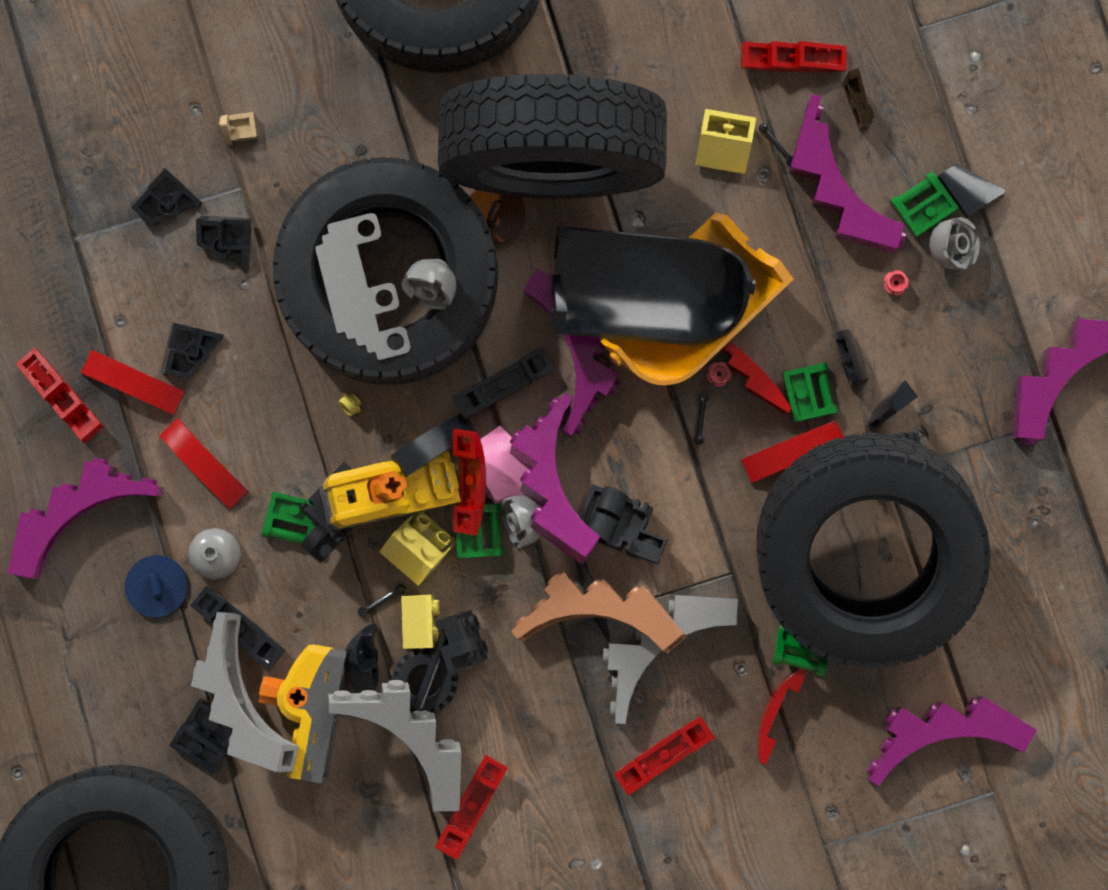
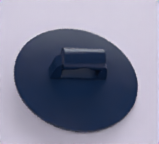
M152 555L139 560L132 566L125 581V593L130 605L139 613L149 617H163L176 611L183 603L188 589L187 577L182 567L173 559L161 555Z

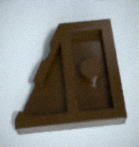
M859 68L848 72L842 85L858 129L861 131L870 127L873 122L872 119H874V113L871 105L868 104Z

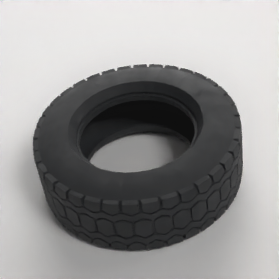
M336 0L347 24L357 37L375 53L405 68L441 73L443 71H459L461 68L467 69L495 57V54H500L527 27L540 1L468 0L448 9L427 10L417 8L402 0Z
M524 74L510 75L509 77H493L462 84L446 92L440 100L438 124L439 173L448 181H454L463 187L516 197L575 199L633 192L653 186L664 178L667 163L665 101L658 94L641 86L592 76Z
M392 157L370 158L368 160L354 161L349 165L347 163L333 169L334 171L328 172L317 179V182L312 183L303 192V195L299 196L292 205L291 210L288 211L279 230L273 257V282L277 301L286 323L296 338L316 359L333 371L357 381L379 385L407 384L426 379L443 371L459 360L479 338L491 316L498 286L497 257L492 235L482 212L473 199L456 182L448 181L441 176L439 171L412 160ZM369 213L375 214L377 218L391 216L408 219L430 231L442 246L446 255L447 265L455 275L457 285L456 293L450 306L447 304L445 309L431 308L423 317L414 323L404 326L410 342L409 352L382 360L377 359L376 352L368 353L365 345L358 346L355 338L347 339L345 332L337 333L315 249L316 246L323 244L322 236L329 233L328 224ZM393 333L388 337L387 345L392 350H399L404 345V338L398 333Z
M858 433L843 436L842 439L838 437L824 442L825 445L820 444L807 451L806 455L803 454L791 464V467H787L779 476L778 481L776 480L761 510L756 533V553L761 586L768 605L781 626L791 637L793 636L805 648L808 647L809 651L821 657L825 656L828 660L840 664L844 661L845 665L861 667L863 664L864 668H880L881 664L884 667L900 665L899 661H903V664L917 660L919 659L918 655L924 657L934 652L936 646L940 648L950 641L952 634L954 636L957 635L966 625L965 621H969L976 611V605L979 606L985 592L990 570V544L987 528L976 499L966 481L947 460L937 452L935 453L934 450L921 443L918 444L914 440L905 437L899 438L897 435L882 433V435L879 433H862V435H859ZM865 500H887L902 504L921 516L932 532L930 556L918 577L904 589L892 595L876 599L853 598L831 589L817 576L810 563L812 543L826 520L838 510Z
M105 765L76 772L53 782L40 790L23 805L9 823L0 840V890H56L55 872L63 847L80 827L88 822L97 820L123 821L136 826L149 835L159 846L165 857L170 876V890H228L227 851L220 829H218V825L211 813L200 799L184 785L163 773L144 767Z

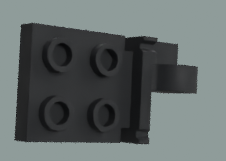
M343 462L332 474L352 470V468ZM318 488L309 498V503L312 506H309L306 501L300 506V511L317 525L304 538L301 547L321 564L344 540L343 534L348 536L354 527L335 531L327 525L322 498Z
M592 484L579 517L600 536L598 543L618 551H622L625 545L627 556L634 559L636 557L642 558L658 565L667 539L645 531L652 515L653 507L645 502L643 508H641L639 499L628 498L627 494L612 487L606 486L602 488Z
M472 610L435 621L437 630L443 631L446 634L449 645L440 647L448 673L488 659V647L486 642L481 639L478 631L480 624Z

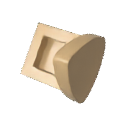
M254 112L222 115L220 117V129L228 146L233 145L234 142L258 139Z

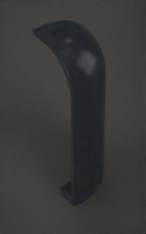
M557 226L553 259H556L555 272H557V275H552L551 295H555V307L551 308L553 334L683 345L705 344L723 337L740 322L746 311L749 297L754 294L755 279H752L745 261L733 251L718 244L692 238Z

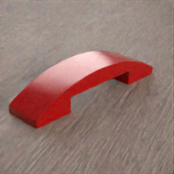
M91 350L81 371L82 374L173 415H175L185 393L174 386Z
M179 418L159 435L178 458L229 509H232L249 492Z
M833 421L743 458L741 462L750 483H753L787 469L788 466L791 467V464L801 455H806L807 451L820 444L825 445L824 442L838 437L842 439L843 435L837 421Z
M454 429L453 456H459V496L461 502L453 506V532L477 535L482 520L486 494V465L483 446L478 432Z
M797 668L792 671L778 685L768 700L757 734V756L760 763L766 765L776 743V740L767 735L787 690L790 689L798 693L808 670Z
M700 715L617 770L614 776L629 796L650 782L651 779L713 740L715 736Z
M485 754L460 800L459 811H454L435 845L436 849L458 860L506 773L508 766Z

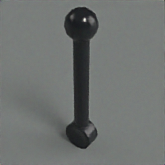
M766 123L760 124L759 131L766 134L786 158V164L791 166L793 156H790L771 134Z
M707 392L699 394L701 404L697 435L694 437V443L697 445H701L704 442L702 431L705 406L709 399Z
M403 584L397 585L395 590L369 606L360 607L358 615L361 617L367 616L370 610L397 594L405 593L406 587Z

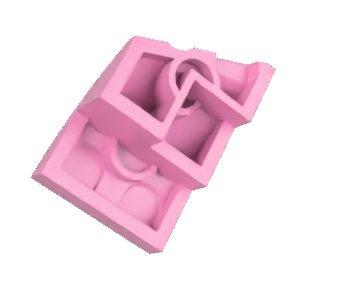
M498 426L481 439L486 465V495L494 503H499L501 500L512 496L525 495L520 491L522 486L520 478L528 468L526 464L510 454L512 444L509 442L512 437L501 426Z

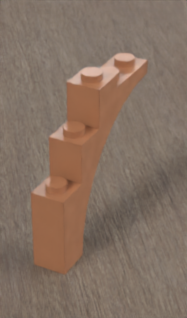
M558 573L548 581V586L544 590L550 598L548 600L544 598L534 607L535 611L529 616L524 615L514 624L516 627L511 631L518 640L524 642L538 631L555 623L575 618L599 617L616 620L638 629L649 636L667 654L688 637L645 586L632 589L626 595L628 599L623 601L609 582L604 579L593 582L587 588L588 592L584 594L566 573L561 575Z

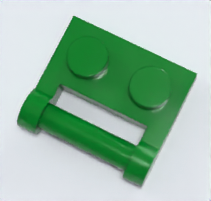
M933 172L927 174L923 181L901 196H895L889 200L891 207L898 213L915 238L959 208ZM929 188L935 191L932 196L909 211L904 206Z
M827 362L782 372L794 423L839 413L838 406L834 405L826 372L829 370ZM811 374H817L824 408L818 409L810 377Z
M273 491L261 537L268 539L274 537L302 544L304 538L317 526L300 511V506L305 501L309 506H312L309 500ZM277 519L309 527L307 535L273 527L274 520Z
M484 504L483 513H489L491 548L483 549L482 523H480L477 535L456 532L458 559L504 556V548H501L500 504Z
M779 625L772 664L780 666L782 663L816 672L815 675L824 677L828 659L825 656L821 657L809 651L808 647L802 646ZM785 653H790V654L802 656V657H805V658H809V659H811V660L804 659V658H800V657H796V656L789 655V654H785Z

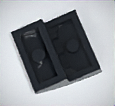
M201 698L197 701L169 746L213 774L227 754L233 728L209 720L211 704Z

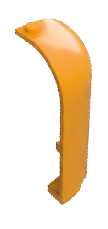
M715 212L689 238L723 246L736 253L747 264L752 279H755V291L749 297L746 311L740 322L723 337L699 345L600 338L601 343L611 353L609 358L618 367L623 365L634 375L656 385H673L683 382L697 373L794 280L779 259L768 255L761 248L757 251L752 249L747 244L749 238L726 214Z

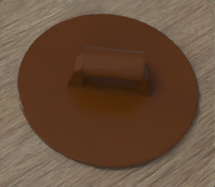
M475 190L470 197L476 203L487 222L494 244L507 242L519 233L525 220V207L521 197Z

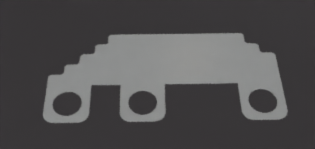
M369 213L328 224L329 233L322 236L323 244L316 246L315 249L337 333L345 332L347 339L355 338L357 345H365L368 353L376 352L378 360L409 352L410 342L404 327H396L379 332L375 314L398 308L399 300L396 288L392 283L368 288L357 247L358 244L380 238L381 231L377 216ZM370 220L373 222L375 230L371 236L364 237L359 234L358 225L361 221ZM380 290H388L392 293L393 300L390 305L383 307L376 302V295ZM393 333H398L404 338V345L399 350H392L387 345V339Z

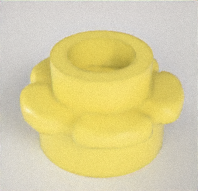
M343 393V397L338 401L341 409L350 417L355 413H360V406L362 404L357 396L353 393L349 396Z

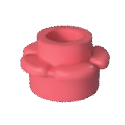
M895 270L893 273L889 272L884 278L885 290L890 294L894 293L896 296L903 294L909 286V279L899 270Z
M714 362L708 367L707 380L710 383H714L715 386H725L726 382L731 380L732 372L729 370L727 363ZM717 372H721L722 375L717 376Z

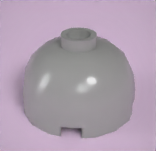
M962 217L953 218L941 222L932 231L929 245L930 252L934 261L943 268L961 270L976 262L980 242L979 237H974L972 230L976 228L968 219Z
M440 259L417 261L410 267L401 283L402 289L411 299L415 295L421 299L419 304L433 309H445L447 304L450 306L457 289L455 275L448 265Z
M516 495L503 499L500 504L501 510L505 509L506 516L502 517L504 528L512 543H519L517 545L518 549L534 543L541 537L531 528L533 523L531 516L539 504L526 495Z
M218 528L206 529L197 534L190 543L188 551L189 562L195 572L204 578L213 580L223 579L234 573L242 555L241 547L236 537L228 531Z

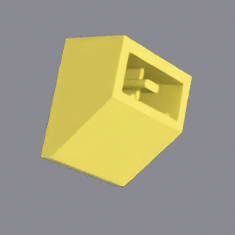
M705 109L695 166L745 174L756 118Z
M424 512L412 514L390 536L379 552L419 586L456 545V540Z
M434 595L401 596L403 649L434 648L440 635V631L435 626V616H440L439 600H434Z

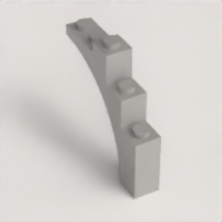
M674 595V600H669L668 614L673 616L672 619L686 635L714 626L737 625L738 599ZM636 629L635 640H640V645L609 643L608 649L603 648V664H607V670H617V675H612L611 691H616V702L611 701L610 717H615L614 722L618 724H626L628 705L635 685L645 668L662 651L649 636Z
M217 612L213 623L210 644L207 648L206 660H197L191 686L215 694L211 704L209 720L233 728L229 739L228 755L275 772H293L299 745L282 738L265 723L249 699L241 677L238 659V633L241 615Z
M391 680L388 683H382L381 693L372 690H365L361 693H350L340 690L334 692V694H328L329 714L351 715L372 721L388 729L406 743L417 756L427 775L433 812L459 811L462 753L460 744L451 739L435 742L436 720L434 713H430L427 710H416L414 713H410V689L408 683H404L401 680Z

